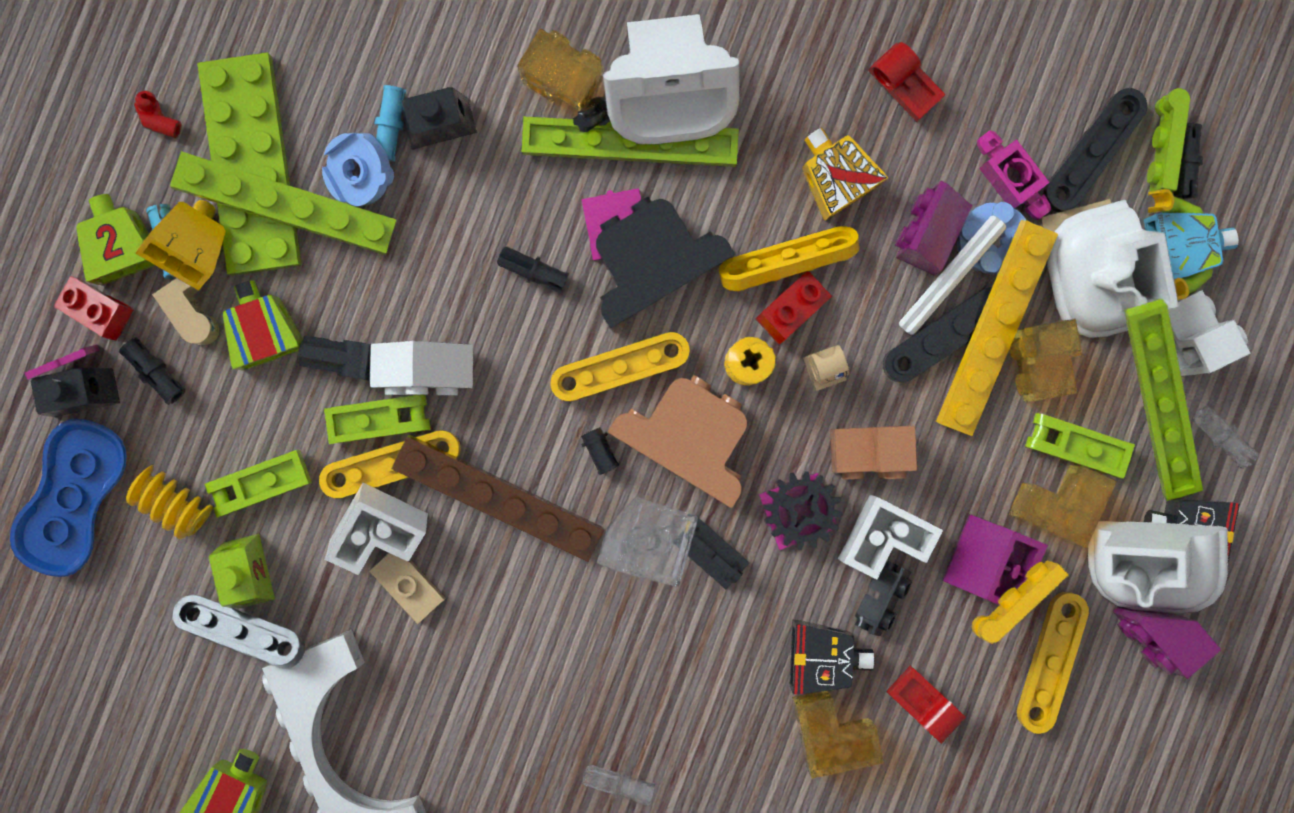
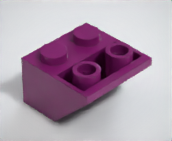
M939 181L931 189L927 187L923 194L918 195L912 206L910 214L915 215L913 221L911 220L908 227H903L897 238L895 246L900 249L896 258L932 275L940 273L972 205L946 182Z
M969 514L942 581L1000 605L998 600L1006 591L1013 587L1017 589L1027 580L1025 577L1026 573L1035 564L1042 561L1048 545Z
M1117 607L1113 611L1120 620L1117 624L1119 629L1130 640L1136 639L1144 648L1141 651L1142 656L1154 668L1157 669L1160 666L1169 675L1175 673L1188 679L1221 651V648L1198 621L1175 613L1140 611L1124 607Z

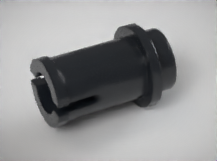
M601 427L581 436L584 441L581 446H586L599 475L620 465L607 442L606 436L608 433H603Z

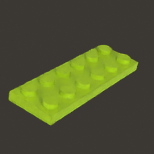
M266 52L197 63L211 161L290 186L272 56ZM217 203L220 224L226 230L223 248L228 275L235 276L302 266L296 227Z

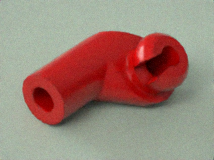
M139 92L135 97L134 105L142 126L147 130L177 138L181 132V122L163 115L160 105L152 92Z

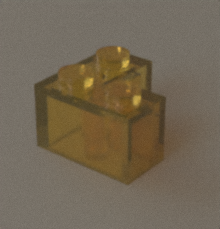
M539 28L517 65L523 85L553 103L558 98L576 110H582L588 105L603 80L604 66L600 64L602 60L589 50L583 49L582 52H579L569 46L570 41L561 33L551 30L549 34Z
M1076 319L1017 330L1009 350L1012 359L1017 360L1019 374L1016 375V387L1019 395H1023L1024 402L1078 393L1071 357L1083 355Z
M1070 465L1057 494L1036 484L1022 483L1008 515L1072 545L1087 548L1117 481L1084 466Z
M828 691L792 697L806 768L811 778L884 764L877 727L870 718L838 724L833 698Z

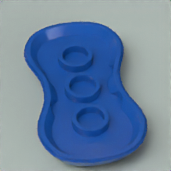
M69 419L60 423L49 434L43 449L42 477L38 489L31 500L17 514L10 531L11 549L16 558L25 566L45 575L65 577L76 573L86 564L93 550L94 524L98 508L106 495L119 482L126 467V448L116 433L93 421Z

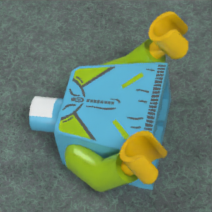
M1169 189L1148 192V196L1151 195L1154 198L1155 206L1149 207L1148 213H1161L1144 219L1145 230L1165 233L1177 301L1186 299L1189 294L1194 293L1212 277L1213 267L1223 264L1222 251L1237 248L1238 234L1235 228L1218 230L1217 218L1214 214H1204L1201 207L1174 197Z

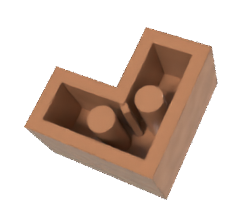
M915 426L830 429L832 472L842 473V479H864V472L869 471L878 472V478L902 479L907 478L906 471H917Z

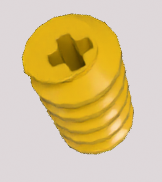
M746 337L740 339L728 350L725 356L724 367L726 373L732 381L739 385L750 386L762 382L771 374L775 367L774 351L765 341L759 338ZM745 355L748 358L755 357L756 363L752 365L753 369L750 366L745 368L742 366L741 362L745 359Z
M154 465L143 470L131 484L126 496V503L131 506L138 505V511L144 515L150 513V519L153 522L158 523L162 521V528L166 531L174 529V536L179 540L195 534L211 514L213 506L209 504L202 510H199L201 497L197 496L188 502L186 500L190 491L188 488L175 493L178 481L173 479L164 485L165 472L161 471L156 476H151Z

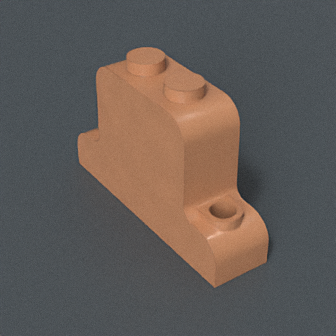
M693 375L691 380L680 378L673 381L649 419L630 409L628 413L621 414L614 420L608 430L609 434L730 508L734 506L741 494V484L739 482L741 475L726 467L725 463L747 427V419L740 411L741 403L726 394L721 399L709 392L712 387L710 384Z

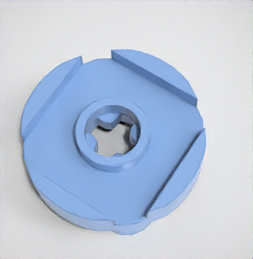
M344 133L335 137L326 147L324 155H328L327 166L322 167V175L327 189L338 201L347 202L352 206L372 204L382 197L387 186L393 182L394 172L390 167L387 154L372 134ZM353 161L360 166V176L352 174V170L355 168Z
M1007 202L986 203L969 212L957 238L958 252L963 249L990 216L994 215L1006 224V229L1001 234V246L997 248L992 244L971 268L977 272L981 271L989 275H998L1020 220H1026L1017 209Z

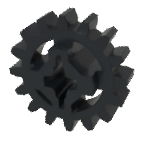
M803 471L801 479H797L796 475L790 472L788 473V483L785 484L782 480L777 479L775 482L779 490L777 492L767 491L766 494L773 500L772 503L763 504V509L771 511V516L765 518L764 522L765 524H775L776 527L772 530L771 535L776 537L783 534V545L788 546L792 540H795L796 549L802 550L804 542L808 541L811 548L815 549L817 548V538L820 537L826 542L830 540L826 533L829 528L838 531L839 527L833 522V518L843 516V512L835 510L834 505L842 500L841 497L830 496L835 487L833 484H828L824 487L821 485L823 476L817 475L811 481L809 471ZM807 486L800 495L790 497L785 494L794 487ZM819 494H821L825 501L826 515L819 510L817 504ZM807 500V508L811 511L808 517L801 516L799 520L796 519L798 512L794 510V506L796 504L803 505ZM779 505L786 509L788 515L786 527H784L779 517ZM811 524L820 526L811 533L799 534L804 526Z

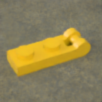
M1048 560L1045 563L1039 562L1026 573L1025 577L1027 580L1017 589L1013 587L1006 591L998 600L1000 605L989 616L982 615L973 620L972 631L988 643L1000 641L1069 574L1059 564Z

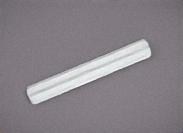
M994 215L989 217L900 320L899 325L910 335L918 331L1005 231L1006 224Z

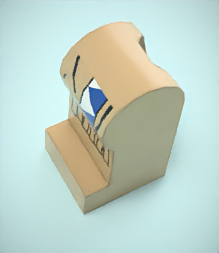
M176 278L152 294L185 341L192 344L209 345L217 339L219 325L213 317L205 314L193 296L198 290Z
M840 345L803 358L815 391L846 381L845 376L850 374Z

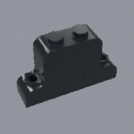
M646 197L631 206L630 208L633 213L621 220L616 215L600 225L602 232L596 239V250L617 285L616 288L600 297L603 302L601 314L609 329L734 256L735 253L728 241L722 236L713 235L711 231L693 240L674 206L665 199L651 201L649 197Z

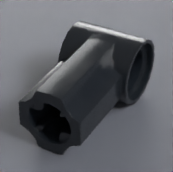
M304 336L299 349V366L337 372L339 376L369 381L371 344L350 340L338 342L325 338Z

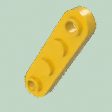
M838 226L729 258L719 267L721 284L724 288L731 291H743L747 288L848 260L859 251L858 233L851 227Z
M668 332L558 368L551 377V389L559 399L571 402L682 366L689 356V344L682 335ZM672 344L678 348L676 357L670 358L665 355L664 349L667 345ZM573 377L575 379L576 386L573 390L567 391L564 389L563 381L565 378Z
M435 431L415 437L436 448L440 442H446L449 446V454L457 458L460 455V442L449 431ZM404 441L328 464L323 468L319 476L321 490L331 498H343L356 494L362 483L376 488L409 478L391 469ZM338 473H342L346 478V482L342 487L335 483V477Z
M1072 592L1058 593L1050 601L1017 707V718L1020 724L1032 733L1042 734L1048 732L1056 723L1089 616V608L1086 601L1081 596ZM1069 603L1071 605V612L1063 616L1061 609L1063 605ZM1034 707H1039V715L1036 718H1030V710Z

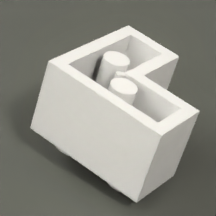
M1203 290L1189 294L1186 299L1178 301L1179 307L1169 309L1181 376L1211 373L1251 354L1247 347L1248 338L1244 330L1236 324L1235 320L1218 323L1215 317V305L1204 294Z
M421 341L371 344L370 387L385 388V395H428V388H436V395L456 396L458 395V389L472 388L473 345Z
M362 483L329 541L325 560L359 575L376 546L409 562L426 533L428 513Z
M869 495L838 559L878 579L893 547L927 563L943 530L876 496Z

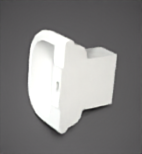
M700 14L627 22L630 54L620 56L614 60L610 71L605 72L603 75L607 113L612 127L623 138L638 144H663L698 140L713 136L726 128L737 114L740 100L739 60L730 57L729 53L722 47L705 44Z
M1126 200L1079 212L1064 220L1054 231L1058 233V236L1048 257L1047 267L1056 308L1062 322L1074 333L1095 338L1107 337L1128 331L1124 310L1158 299H1163L1166 302L1168 310L1179 307L1165 233L1143 230L1136 212L1128 207Z
M1128 521L1087 522L1088 566L1092 582L1100 594L1116 606L1132 610L1179 614L1199 612L1214 604L1225 589L1228 576V529L1226 527Z

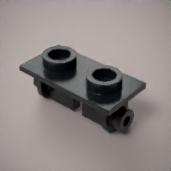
M697 516L672 541L725 590L732 582L736 583L743 575L742 571L749 564L744 557Z
M888 560L878 579L873 578L869 585V588L880 593L879 598L876 599L865 594L855 614L857 618L855 625L867 631L870 625L874 626L871 634L881 636L883 631L888 632L891 629L897 615L893 611L899 598L903 600L906 597L912 584V580L908 579L911 571L901 568L898 574L896 573L898 565Z

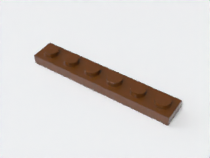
M411 435L406 437L391 468L589 562L604 532V527Z

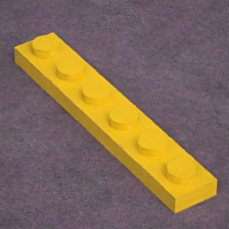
M1020 220L937 417V423L973 436L1058 233L1029 221Z

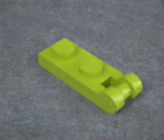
M1176 88L1160 98L1155 104V111L1160 116V123L1155 129L1152 139V146L1156 150L1154 161L1150 164L1147 172V182L1150 183L1149 192L1169 189L1171 192L1177 190L1190 105V95L1185 89Z
M412 395L324 408L329 444L431 430L430 421L425 418L424 405H427L426 395ZM410 408L411 421L401 423L400 409Z
M1035 413L1032 422L1035 424L1032 437L1027 438L1025 448L1124 479L1135 444L1048 415ZM1050 429L1059 432L1055 444L1046 442Z
M294 450L204 485L208 495L212 494L216 504L213 510L216 518L306 486L311 484L312 481L301 451ZM231 486H233L237 499L230 501L226 491Z

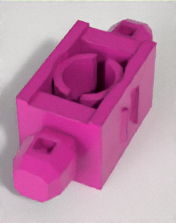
M989 130L977 140V146L983 156L987 154L990 158L979 169L1004 202L1011 204L1013 208L1024 203L1026 205L1024 210L1032 218L1039 220L1051 211V205L1046 196H1041L1038 193L1040 189L1050 182L1017 139L1004 148L1001 144L1003 140L996 132ZM1006 158H1009L1010 161L1001 168L998 166ZM1009 167L1015 168L1019 172V183H1014L1008 178L1007 169ZM1028 182L1029 186L1019 193L1017 189Z

